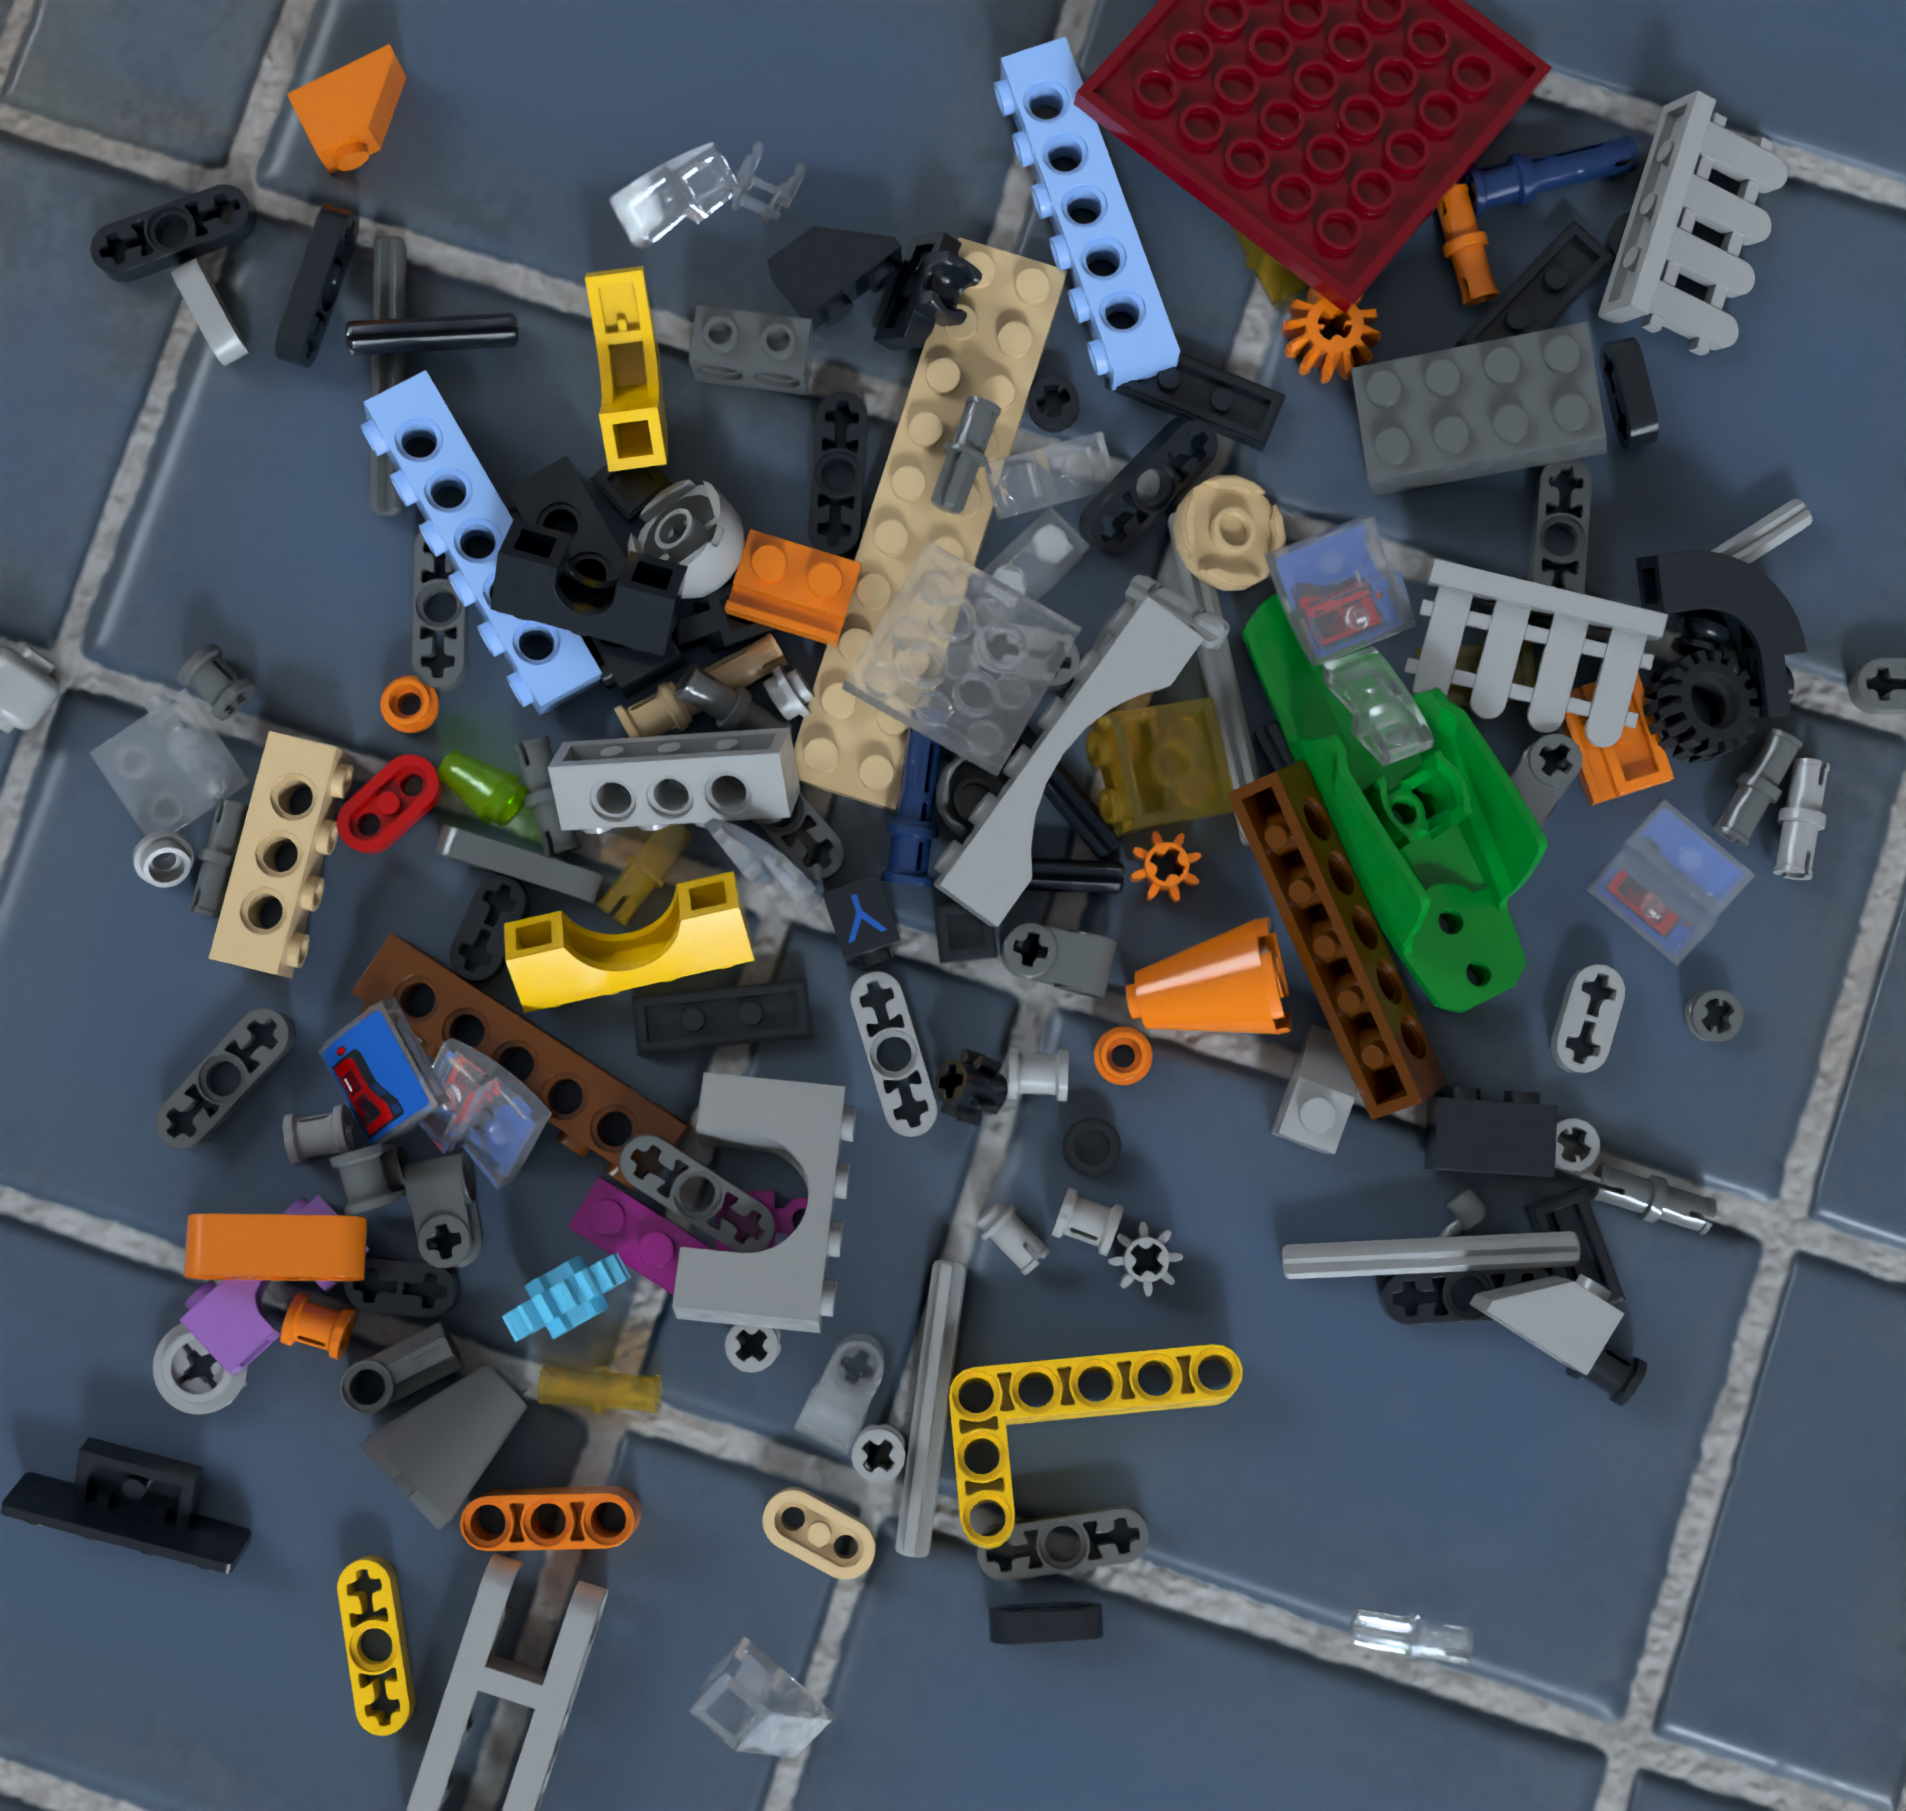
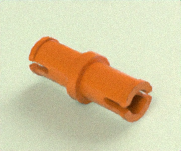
M1457 184L1436 209L1446 243L1442 246L1445 259L1452 260L1463 298L1462 304L1464 307H1469L1497 297L1499 291L1495 286L1485 247L1489 245L1488 237L1485 231H1479L1468 193L1469 187L1467 184Z

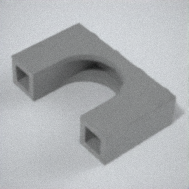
M704 1072L696 1126L700 1145L754 1150L774 1154L787 1161L798 1171L806 1184L809 1194L805 1214L796 1230L786 1240L770 1249L754 1253H738L680 1247L672 1304L677 1319L820 1333L822 1316L833 1317L837 1280L826 1279L829 1257L840 1258L844 1224L843 1221H833L835 1199H847L850 1163H840L842 1141L853 1142L856 1122V1106L846 1105V1086Z

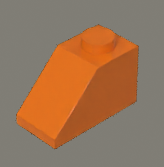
M390 44L287 93L316 154L329 174L339 170L350 171L367 162L371 154L382 148L407 78Z

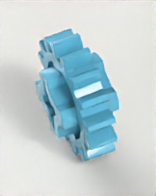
M618 1252L596 1262L590 1267H587L580 1254L524 1285L531 1299L509 1311L502 1318L515 1342L545 1326L551 1337L555 1339L607 1310L609 1305L603 1294L627 1281L631 1276Z

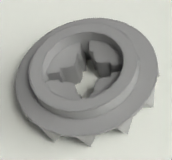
M182 1323L172 1328L160 1341L153 1359L154 1381L161 1396L174 1408L185 1413L197 1415L212 1413L232 1404V1401L247 1385L248 1366L235 1376L228 1373L218 1362H215L210 1368L214 1375V1381H210L205 1375L184 1381L183 1378L190 1374L189 1370L196 1364L192 1356L193 1351L196 1350L201 1356L210 1353Z

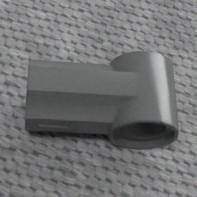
M440 1321L347 1368L340 1379L339 1392L341 1400L348 1409L357 1414L369 1415L376 1413L464 1368V1364L452 1335L445 1327L443 1321ZM366 1369L375 1370L384 1378L385 1392L377 1402H369L363 1399L358 1392V1378Z

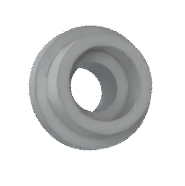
M782 665L772 669L774 676L763 683L781 714L788 721L799 714L803 718L810 715L811 712L807 707V702L815 696L800 671L795 668L788 673Z
M157 831L145 836L136 845L133 852V864L137 874L146 882L162 888L172 887L181 883L188 876L194 862V854L189 841L181 834L173 831ZM167 852L171 853L170 856H168L165 859H154L159 854Z

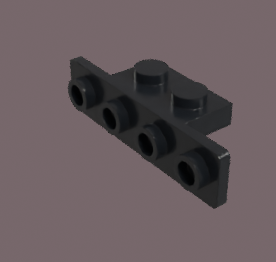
M91 1437L79 1449L75 1483L27 1472L2 1501L1 1508L2 1515L23 1520L32 1525L58 1529L83 1536L89 1540L103 1541L138 1550L146 1555L160 1556L195 1565L203 1570L218 1571L229 1574L234 1570L251 1543L252 1536L250 1529L197 1516L203 1474L202 1466Z

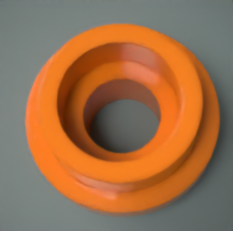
M407 675L399 677L388 684L381 696L380 707L385 721L392 728L402 733L414 734L426 730L434 723L439 713L440 701L433 687L425 685L417 676ZM410 696L419 697L421 706L418 712L413 715H405L402 711L404 700Z
M1116 1027L1107 1031L1100 1037L1094 1049V1064L1097 1071L1105 1080L1115 1085H1131L1138 1082L1148 1073L1152 1064L1153 1056L1149 1041L1141 1032L1130 1027ZM1125 1045L1132 1050L1134 1059L1130 1066L1121 1068L1114 1064L1112 1061V1051L1116 1046Z

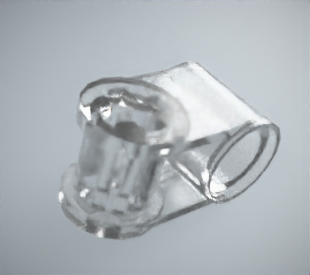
M858 1333L851 1334L839 1342L820 1381H816L794 1426L795 1430L848 1455L868 1414L869 1404L882 1379L885 1355L877 1340L869 1335ZM859 1350L865 1351L869 1354L867 1365L873 1371L861 1370L857 1377L851 1376L847 1373L849 1363L843 1359V1356L854 1358Z

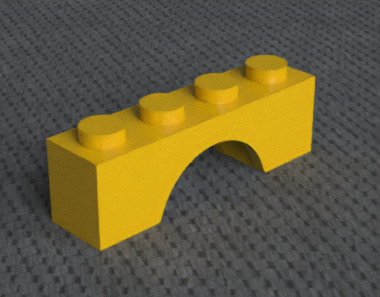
M734 871L676 884L673 900L666 912L645 928L629 933L604 934L585 929L573 922L562 910L504 923L505 961L524 1013L545 1008H556L575 1001L602 995H613L623 990L658 982H669L684 976L715 969H726L737 964L754 961L749 922Z

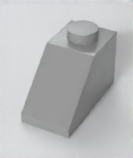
M1310 1024L1270 1133L1323 1154L1336 1153L1357 1092L1356 1084L1332 1031Z
M1582 1274L1578 1276L1576 1281L1552 1275L1477 1293L1469 1303L1560 1363L1584 1375H1588L1625 1314L1607 1302L1612 1294L1609 1290Z

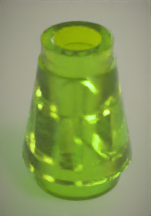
M459 750L449 753L439 767L438 775L441 781L446 783L485 824L493 822L499 826L509 824L518 815L525 803L523 797L527 795V789L520 784L519 776L470 755H465Z

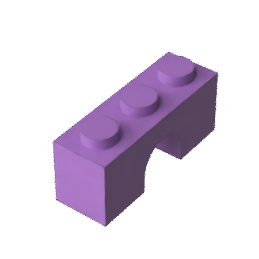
M319 1195L310 1202L302 1197L283 1212V1215H337ZM367 1246L365 1258L372 1252ZM210 1280L196 1290L184 1304L189 1311L179 1321L217 1362L232 1375L237 1376L281 1335L279 1330L268 1320L263 1310L262 1300L264 1291L270 1283L268 1280H223L218 1285L213 1280ZM339 1281L315 1282L324 1291L329 1292Z

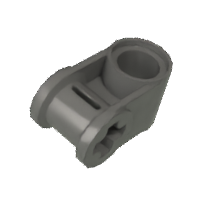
M1549 734L1531 743L1511 769L1506 772L1540 828L1545 825L1553 813L1556 803L1578 775L1582 767V753L1572 738L1563 734ZM1553 750L1559 755L1555 764L1560 770L1547 775L1541 770L1545 765V760L1539 754L1545 755Z
M1025 923L1017 926L1005 937L1001 946V958L1008 971L1020 978L1054 985V988L1079 995L1105 999L1117 941L1082 931L1062 930L1037 923ZM1027 936H1032L1036 938L1035 947L1043 950L1044 956L1043 958L1034 959L1030 966L1027 967L1021 964L1022 955L1013 951V945L1022 944Z
M398 1142L384 1146L382 1143L329 1158L332 1167L339 1168L342 1186L349 1202L344 1207L346 1216L399 1201V1197L407 1195L404 1183V1168L409 1163L404 1148Z
M464 1151L407 1163L404 1168L405 1190L413 1213L418 1249L421 1257L428 1264L437 1268H463L472 1264L482 1251L483 1234L476 1201V1179L468 1154ZM450 1232L460 1233L461 1244L453 1246L452 1250H442L441 1239L447 1238Z

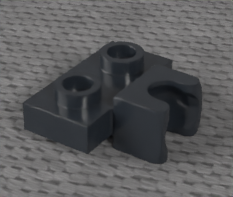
M946 232L913 236L874 336V341L889 350L922 348L924 341L932 333L935 323L941 327L964 323L967 318V312L960 308L957 309L958 299L965 289L979 284L982 279V273L973 264L958 256L962 245L960 241Z

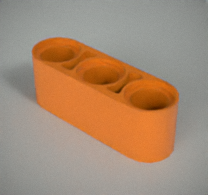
M191 1214L188 1215L184 1277L203 1280L361 1281L364 1280L367 1218L343 1215Z
M620 1486L496 1488L487 1490L467 1504L461 1514L460 1529L462 1536L469 1545L483 1551L608 1549L621 1545L633 1534L640 1523L642 1510L636 1495L627 1488ZM604 1502H613L621 1506L626 1516L625 1528L620 1531H609L602 1527L597 1517L598 1506ZM551 1503L562 1509L566 1518L565 1528L562 1532H549L541 1526L538 1519V1511L541 1504ZM483 1505H494L501 1509L506 1521L503 1533L493 1534L483 1529L479 1521V1512Z

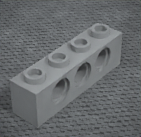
M790 727L562 742L548 766L561 831L582 830L587 834H600L616 827L638 826L639 829L644 831H655L663 829L670 824L694 823L698 827L709 828L723 824L720 820L725 822L752 820L756 824H771L783 818L791 817L800 794ZM723 776L736 777L744 786H733L726 782ZM666 779L679 781L687 790H679L672 787ZM610 783L621 784L629 793H621L615 790Z

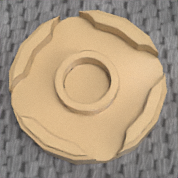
M1237 475L1214 476L1191 489L1177 507L1173 524L1176 549L1186 568L1206 585L1223 591L1245 590L1265 579L1274 570L1272 558L1282 554L1284 551L1286 534L1283 516L1276 504L1271 506L1268 499L1263 496L1266 492L1253 481Z

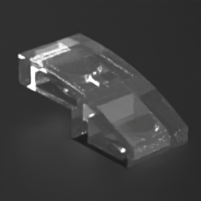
M710 142L657 166L610 198L609 201L631 243L645 251L686 217L699 224L742 189L718 145Z
M1103 431L988 461L984 467L997 519L1023 514L1099 493L1114 478Z
M1374 646L1323 664L1322 682L1353 714V735L1382 766L1433 748L1434 737L1416 702L1399 676Z

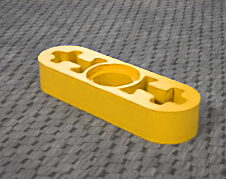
M369 1555L357 1559L342 1571L338 1579L337 1593L356 1717L360 1725L367 1732L378 1736H386L397 1732L411 1718L415 1709L416 1699L397 1575L387 1560L379 1556ZM363 1569H367L370 1579L380 1578L382 1587L372 1594L373 1610L376 1612L385 1607L388 1616L375 1615L359 1623L357 1614H363L369 1609L365 1591H355L353 1582L362 1577ZM378 1628L384 1630L390 1636L392 1652L388 1659L373 1661L364 1655L361 1649V1638L366 1630ZM394 1667L397 1675H390L384 1682L388 1699H398L400 1707L391 1714L390 1720H386L384 1712L381 1710L373 1711L371 1705L381 1696L380 1679L378 1677L371 1682H367L366 1675H379Z

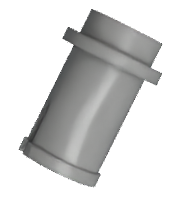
M999 1199L977 1220L976 1225L982 1230L980 1237L984 1241L990 1238L1020 1268V1272L1025 1276L1039 1264L1037 1261L1039 1258L1044 1259L1048 1255L1051 1248L1047 1244L1045 1245L1014 1213L1017 1207L1013 1203L1007 1206Z

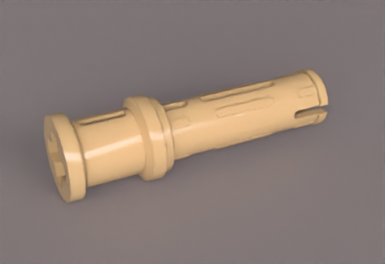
M768 633L761 639L753 642V644L703 670L735 689L738 686L745 688L767 674L773 673L772 669L778 665L785 667L788 664L786 659L782 657L783 653L771 633ZM672 681L660 683L657 685L656 693L628 708L622 705L614 708L629 738L661 736L675 727L684 730L689 727V723L693 722L691 716L702 710L684 699L676 697L675 689L677 684L674 685Z

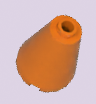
M1256 918L1135 971V983L1126 985V998L1132 1019L1141 1018L1146 1029L1277 1035L1291 1032L1292 1014L1291 1012H1283L1281 998L1289 996L1288 985L1276 932L1269 933L1272 925L1271 918Z

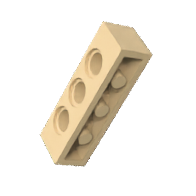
M269 731L208 959L290 979L293 977L295 968L303 966L310 942L309 935L304 933L310 911L315 912L318 909L324 892V879L319 877L325 854H332L338 839L337 821H334L340 798L345 799L348 796L353 782L354 768L352 765H349L351 757L349 754L335 746ZM302 787H310L313 794L311 806L306 812L293 815L290 810V799L293 793ZM293 842L298 851L297 861L289 870L279 872L275 865V855L281 846ZM277 898L283 908L281 920L274 927L265 929L260 920L261 909L266 902Z

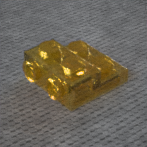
M1213 697L1112 712L1091 724L1092 732L1086 738V753L1089 762L1094 767L1100 766L1105 789H1102L1099 794V811L1106 823H1113L1116 836L1167 828L1180 822L1234 812L1227 795L1234 788Z

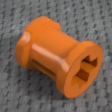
M298 1292L287 1310L281 1329L280 1342L292 1346L295 1342L303 1343L328 1351L330 1358L341 1359L352 1336L357 1310L347 1307L343 1311L309 1302L307 1294Z

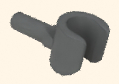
M1471 1187L1464 1188L1445 1203V1206L1454 1216L1455 1220L1449 1223L1438 1237L1460 1236L1464 1231L1474 1227L1484 1218L1485 1205Z

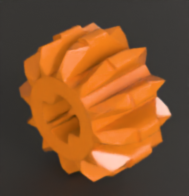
M1312 287L1308 290L1307 302L1295 299L1291 303L1289 312L1293 319L1284 321L1281 334L1292 340L1286 345L1284 350L1286 358L1304 357L1298 369L1301 376L1308 374L1314 366L1320 368L1319 378L1322 384L1329 383L1334 369H1336L1340 377L1347 381L1352 378L1351 368H1354L1355 365H1369L1373 358L1369 348L1378 344L1381 333L1377 329L1370 327L1378 316L1376 308L1361 310L1358 308L1364 295L1358 299L1346 314ZM1331 326L1337 328L1340 334H1336L1331 340L1324 338L1321 334L1322 331H1328Z

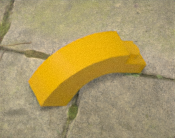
M644 266L586 273L585 283L599 361L602 396L599 419L608 471L666 465L668 460L666 405L656 328L651 314Z

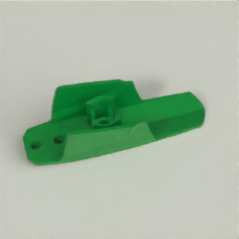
M1283 592L1273 594L1251 615L1242 631V637L1295 762L1305 759L1362 891L1381 930L1410 974L1435 1007L1461 1013L1516 986L1527 960L1510 916L1507 901L1509 897L1522 888L1532 875L1547 848V839L1516 786L1467 713L1450 702L1440 688L1435 687L1406 694L1394 693L1363 640L1318 658L1313 657L1293 619ZM1439 917L1447 920L1451 928L1450 934L1441 929ZM1467 969L1472 970L1477 975V986L1471 984L1466 975Z

